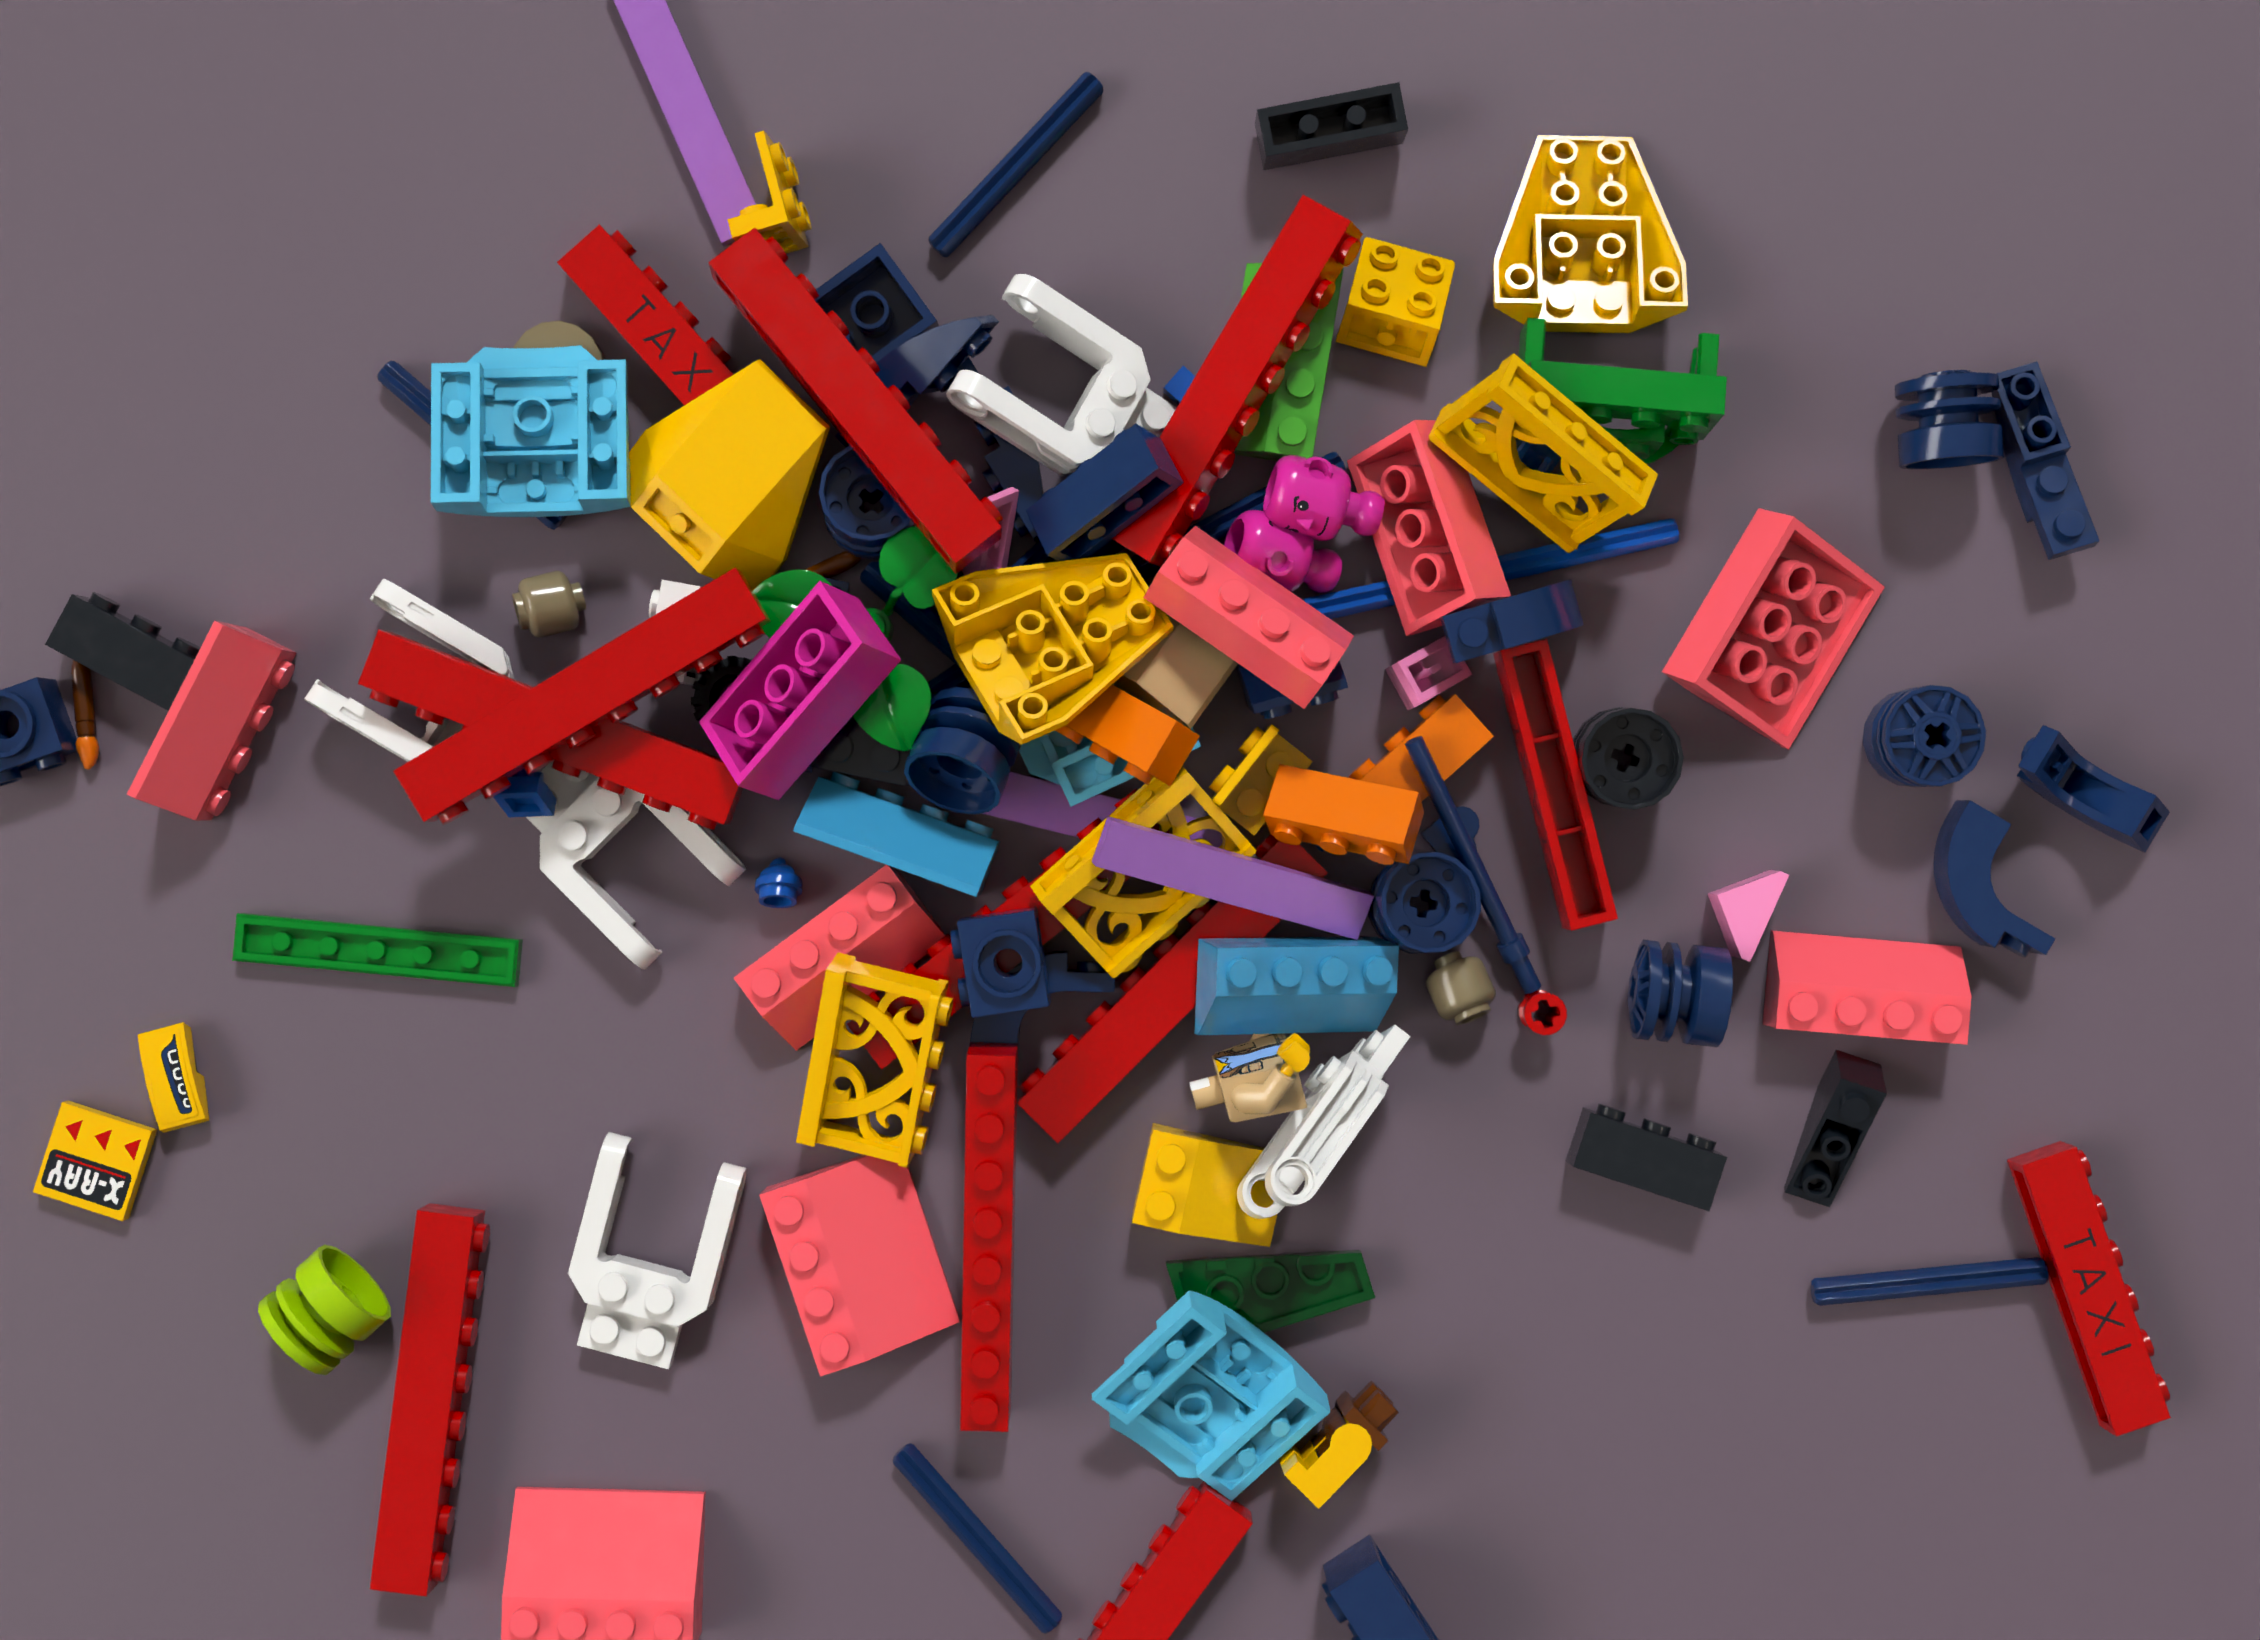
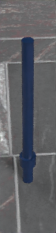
M1415 737L1407 741L1405 746L1461 863L1472 872L1480 889L1481 904L1499 940L1496 945L1504 963L1511 964L1525 994L1533 993L1541 988L1542 985L1527 956L1530 953V949L1523 934L1516 933L1423 737Z

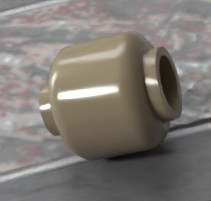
M552 571L524 578L519 583L518 592L512 594L513 605L521 630L529 629L530 633L538 638L575 629L579 622L578 611L586 610V603L580 583L570 584L568 577L561 571Z
M1456 951L1434 962L1436 970L1426 979V987L1441 1018L1454 1020L1458 1026L1479 1019L1491 1011L1489 1004L1495 999L1496 990L1481 959L1475 956L1462 958L1460 951Z

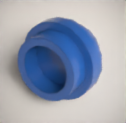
M782 857L774 859L767 868L761 871L755 881V892L759 894V903L766 907L789 908L797 904V896L802 894V879L795 874L794 869L787 865Z

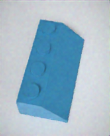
M834 771L830 780L818 777L797 819L794 832L975 897L982 894L1001 842L991 838L994 831L993 828L971 820H967L964 828L946 822L949 813L926 804H922L920 812L902 806L904 796L881 788H877L875 796L857 790L860 783L859 780Z
M1348 937L1198 939L1194 1034L1239 1035L1375 1031L1397 994L1399 945L1379 937H1358V940Z

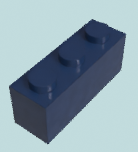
M1135 423L1129 429L1120 432L1113 442L1094 457L1082 462L1077 470L1060 484L1044 492L1041 498L1030 506L1026 512L1048 556L1058 561L1088 558L1184 482L1161 438Z

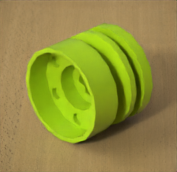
M326 1244L319 1247L296 1268V1280L290 1278L283 1280L276 1286V1291L267 1294L258 1305L261 1321L279 1347L300 1366L320 1375L330 1373L340 1364V1359L346 1358L354 1351V1340H366L391 1317V1307L386 1295L371 1275L348 1254Z

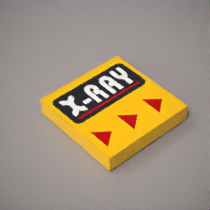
M69 1100L62 1102L33 1192L120 1221L129 1219L158 1129Z

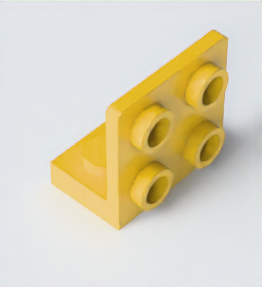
M764 130L756 132L755 138L773 206L768 207L765 204L751 205L742 209L740 216L727 219L732 238L737 241L755 227L765 240L772 236L786 254L807 248L809 245L805 231L811 230V222L804 202L798 203L793 190V186L799 185L795 164L791 157L786 158L780 142L774 144Z
M1364 238L1350 294L1335 342L1427 367L1440 331L1455 262L1374 238Z
M1273 724L1268 726L1265 731L1257 726L1238 749L1245 756L1235 769L1228 764L1225 765L1208 787L1215 792L1211 798L1212 801L1253 836L1256 835L1265 823L1263 814L1279 764L1307 769L1313 762L1278 734L1279 729Z

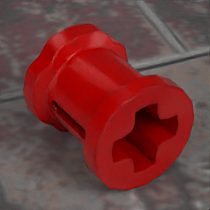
M1537 990L1524 995L1523 1000L1518 1005V1017L1521 1023L1529 1027L1533 1032L1540 1035H1552L1564 1026L1567 1019V1009L1564 1002L1557 995L1544 990ZM1539 1001L1552 1007V1012L1546 1014V1023L1544 1024L1532 1017V1012L1539 1009Z

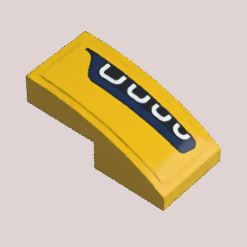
M182 1022L137 1034L145 1082L159 1130L165 1133L209 1121L205 1079L203 1075L196 1072L191 1027Z

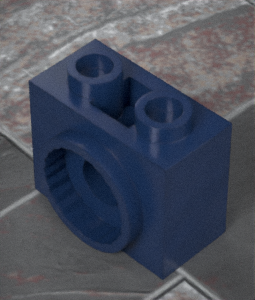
M36 677L0 690V786L21 780V771L35 766L38 771H46L66 764L65 756L77 752L75 745L77 738L56 679ZM15 714L19 720V729L12 737L7 731V722L10 716Z
M1037 907L964 917L957 921L958 930L951 931V944L954 958L963 959L965 978H958L959 996L962 1007L970 1006L972 1018L1049 1007L1052 1000ZM1006 948L1017 951L1022 958L1021 970L1013 974L1002 971L997 964L998 952Z

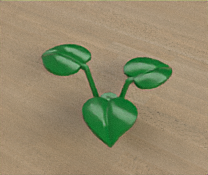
M917 527L903 529L886 541L880 552L879 559L882 577L896 588L890 594L882 610L867 608V611L890 642L893 637L894 626L889 617L893 614V609L899 597L904 594L907 601L918 609L933 607L935 602L932 597V589L956 580L958 573L955 574ZM800 569L778 573L760 583L753 592L771 622L762 626L765 634L771 638L819 581L831 584L823 576L815 572ZM897 664L853 715L854 719L868 735L879 743L896 750L909 751L929 715L931 691L928 682L913 667Z

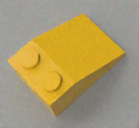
M1152 1123L1132 1212V1223L1178 1234L1270 1247L1277 1214L1266 1219L1252 1218L1241 1209L1237 1199V1190L1241 1180L1265 1148ZM1256 1181L1251 1188L1253 1202L1263 1208L1270 1207L1274 1201L1266 1191L1265 1181Z

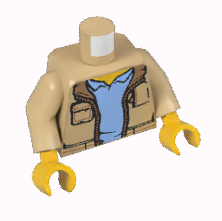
M1284 1033L1253 1034L1249 1042L1215 1053L1212 1059L1217 1075L1189 1082L1196 1109L1199 1110L1224 1103L1229 1120L1231 1122H1240L1307 1108L1298 1072L1304 1070L1309 1064L1310 1046L1297 1033H1293L1287 1039Z

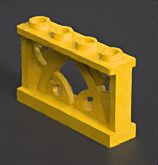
M1514 353L1501 362L1499 369L1452 404L1449 403L1444 406L1429 434L1431 442L1567 553L1576 550L1580 543L1629 513L1632 516L1645 508L1658 473ZM1493 400L1503 410L1499 413L1494 409L1486 407V405ZM1469 418L1483 419L1490 423L1475 424ZM1515 437L1528 443L1546 444L1561 457V469L1564 475L1545 473L1527 467L1519 458ZM1605 493L1609 498L1600 503L1597 495ZM1579 496L1583 498L1588 506V512L1585 514L1576 507Z
M1183 766L1171 786L1153 777L1149 785L1144 784L1109 815L1110 817L1152 828L1158 823V831L1167 832L1169 830V834L1190 839V835L1197 831L1213 829L1219 831L1222 835V844L1218 848L1249 857L1256 853V849ZM1191 794L1209 816L1200 817L1187 823L1180 802ZM1105 819L1030 887L1050 913L1062 923L1112 978H1116L1120 973L1133 969L1140 962L1142 954L1156 941L1169 937L1183 917L1192 909L1202 907L1210 899L1164 886L1163 890L1151 893L1121 894L1119 891L1123 886L1125 875L1114 872L1107 889L1102 890L1108 880L1106 878L1102 880L1096 878L1104 869L1096 867L1092 863V858L1104 828ZM1198 838L1193 840L1203 844L1212 845L1209 841L1205 839ZM1073 897L1087 905L1093 906L1087 916L1084 927L1064 907ZM1105 911L1111 912L1108 916L1107 925L1112 934L1117 924L1126 923L1128 925V928L1111 943L1101 942L1097 937V924Z
M839 952L836 954L825 972L796 1143L812 1147L819 1143L898 1163V1166L908 1168L914 1154H923L929 1132V1127L922 1126L924 1111L931 1112L937 1090V1085L930 1083L932 1069H939L945 1049V1042L938 1040L940 1026L946 1027L948 1025L953 1007V998L946 997L949 981L943 979L937 981L856 961L855 956ZM851 984L885 991L886 993L878 1003L870 996L852 987ZM899 997L913 998L922 1005L924 1018L920 1023L913 1024L906 1018V1013L912 1006L899 1009L894 1017L887 1011V1008L892 1001ZM864 1019L870 1022L867 1029L859 1035L850 1033L846 1028L847 1020H855L859 1028L863 1024ZM878 1030L894 1050L903 1071L889 1083L867 1093L866 1083L860 1071L851 1062L839 1057L840 1050H852L865 1045ZM922 1037L918 1055L911 1040ZM839 1077L849 1078L854 1085L856 1096L851 1097V1085L847 1090H840L836 1086L835 1080ZM912 1087L908 1105L900 1097ZM876 1111L877 1121L887 1129L890 1126L887 1116L896 1114L902 1120L903 1131L895 1137L878 1134L870 1124L868 1113ZM857 1116L859 1129L830 1122L827 1119Z

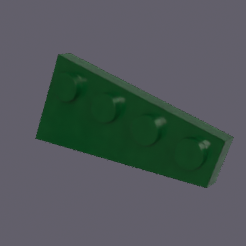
M1360 1250L1166 1261L1177 1301L1189 1290L1200 1293L1232 1309L1264 1333L1375 1298Z

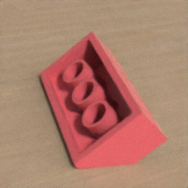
M1413 420L1347 460L1357 493L1374 491L1385 500L1380 526L1372 537L1406 636L1442 626L1440 619L1442 616L1511 596L1468 471L1429 439V434L1436 420Z
M1194 526L1182 538L1156 574L1143 597L1303 709L1306 708L1322 687L1354 637L1350 632L1262 571L1245 562L1236 553L1197 526Z
M214 621L127 795L195 821L212 820L214 816L220 815L229 802L231 792L227 789L235 773L240 774L251 758L252 749L249 746L256 732L262 731L272 717L273 707L270 704L278 689H283L289 683L294 673L295 665L292 664L296 652L247 627Z
M885 865L733 979L759 1014L797 1051L814 1038L825 972L838 952L855 956L856 961L900 971L912 962L914 964L927 955L926 950L946 934L898 869ZM851 984L852 987L866 995L873 991H878L877 989Z
M1771 930L1763 1013L1764 1025L1776 1029L1968 1045L1972 996L1960 946Z

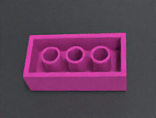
M819 581L699 723L739 787L779 800L897 666L901 658L859 598Z

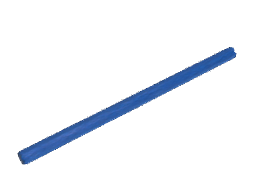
M1669 518L1593 535L1580 543L1578 548L1571 553H1567L1555 543L1498 556L1507 581L1671 545L1679 541V530L1676 520ZM1388 581L1302 599L1329 619L1395 605Z

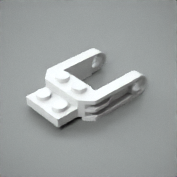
M1016 274L1012 278L1002 299L1006 300L1014 310L1034 322L1033 328L1099 370L1090 379L1064 428L988 378L974 371L960 370L946 393L948 400L958 410L1060 476L1071 475L1082 462L1094 457L1113 442L1120 432L1129 429L1135 423L1160 437L1177 408L1147 388L1151 379L1141 347L1039 279L1026 274Z
M382 579L370 597L373 603L389 614L454 651L471 663L514 679L509 656L502 647L394 583ZM318 679L304 698L305 701L407 762L461 731L463 724L445 718L443 725L429 721L426 725L424 737L418 738L354 699L342 696Z
M552 761L541 772L544 774V782L557 798L554 816L526 817L542 833L540 835V870L627 958L645 970L662 954V951L654 948L633 926L636 921L581 867L585 860L592 859L638 813L645 794L629 788L626 789L624 795L597 786L598 776L581 771L579 778L551 768ZM644 804L711 873L727 886H730L746 870L741 860L709 828L687 820L689 811L672 805L670 812H665Z
M1393 1025L1382 1033L1375 1030L1367 1040L1362 1038L1348 1054L1339 1059L1332 1056L1325 1065L1321 1063L1317 1066L1304 1084L1307 1088L1304 1093L1307 1108L1290 1112L1238 1186V1203L1247 1215L1256 1219H1266L1278 1214L1285 1206H1298L1309 1201L1316 1194L1385 1096L1389 1085L1381 1079L1411 1036L1397 1025ZM1256 1181H1265L1266 1191L1274 1201L1270 1207L1263 1208L1253 1202L1251 1188ZM1305 1181L1303 1190L1299 1194L1293 1195L1302 1182Z
M608 1132L600 1150L568 1275L585 1303H588L577 1345L669 1369L673 1363L682 1325L706 1311L715 1300L745 1186L747 1168L723 1162L716 1179L690 1277L681 1270L620 1254L607 1255L605 1253L625 1176L621 1175L628 1146L633 1141L631 1137Z

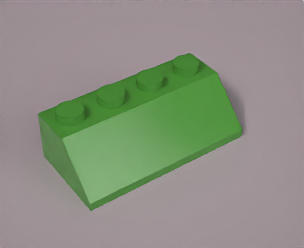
M1262 263L1246 264L1241 298ZM1344 269L1341 270L1334 282L1336 287L1332 299L1325 308L1318 309L1309 324L1310 333L1307 341L1299 351H1293L1284 366L1285 375L1282 383L1273 394L1266 396L1258 410L1260 417L1257 425L1248 436L1241 438L1233 452L1235 455L1278 461L1287 455H1298L1306 458L1313 457Z

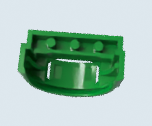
M1527 318L1520 332L1519 358L1595 422L1607 424L1612 422V418L1631 420L1632 426L1638 427L1637 429L1603 428L1646 464L1663 458L1679 445H1693L1698 443L1699 440H1704L1725 415L1727 377L1717 376L1719 334H1699L1698 347L1692 351L1689 373L1543 361L1546 320Z

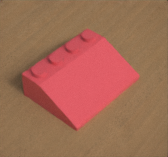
M1758 508L1662 672L1692 694L1789 750L1885 586L1794 516Z
M861 1155L768 1186L759 1194L820 1377L866 1362L960 1322V1317L909 1166L904 1168L898 1166V1163Z
M517 1487L515 1489L502 1594L501 1640H698L702 1633L706 1492Z

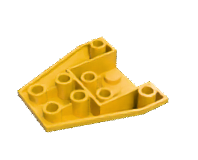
M1537 136L1493 261L1494 308L1523 325L1527 318L1545 319V332L1631 333L1687 310L1686 262L1633 137Z
M761 359L756 360L644 431L629 452L631 508L698 573L716 579L736 567L742 572L751 589L754 590L764 580L775 575L787 560L830 426Z
M1127 553L975 571L932 589V597L955 660L998 732L1021 745L1066 726L1173 631V624L1166 613L1143 598L1149 587Z

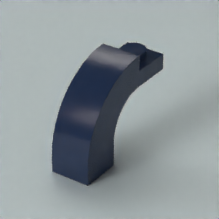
M1571 579L1440 617L1453 664L1584 625Z
M2045 725L2041 727L2036 737L2031 738L2023 748L2021 762L2018 765L2021 770L2017 777L2050 803L2092 828L2144 853L2147 851L2170 813L2156 795L2126 783L2098 768L2082 757L2059 731Z
M1956 800L1940 828L1934 850V878L1940 900L1946 912L1965 935L1981 946L1995 948L2000 938L2003 937L2000 944L2022 957H2026L2029 952L2047 955L2055 938L2007 910L1997 898L1992 886V860L2011 824L1971 800Z
M1069 951L1044 953L1050 994L1061 991L1115 992V978H1112L1097 961H1077V970L1068 969ZM1022 962L1015 966L1013 969H1011L1008 973L1013 974L1020 971L1022 968ZM1027 1010L975 1017L970 1042L1018 1043L1019 1063L1020 1027Z

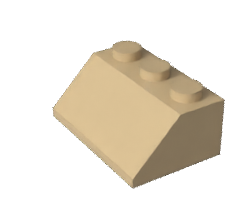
M1166 614L1173 624V631L1113 684L1191 729L1238 663Z

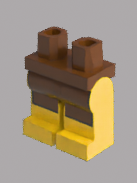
M1372 1380L1354 1398L1345 1390L1336 1399L1339 1407L1333 1408L1324 1417L1322 1429L1300 1451L1293 1445L1279 1458L1284 1475L1318 1509L1365 1462L1371 1453L1372 1445L1379 1451L1388 1442L1383 1429L1399 1412L1393 1406L1392 1400Z

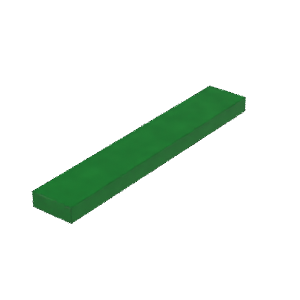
M237 913L232 961L517 987L519 986L523 939Z

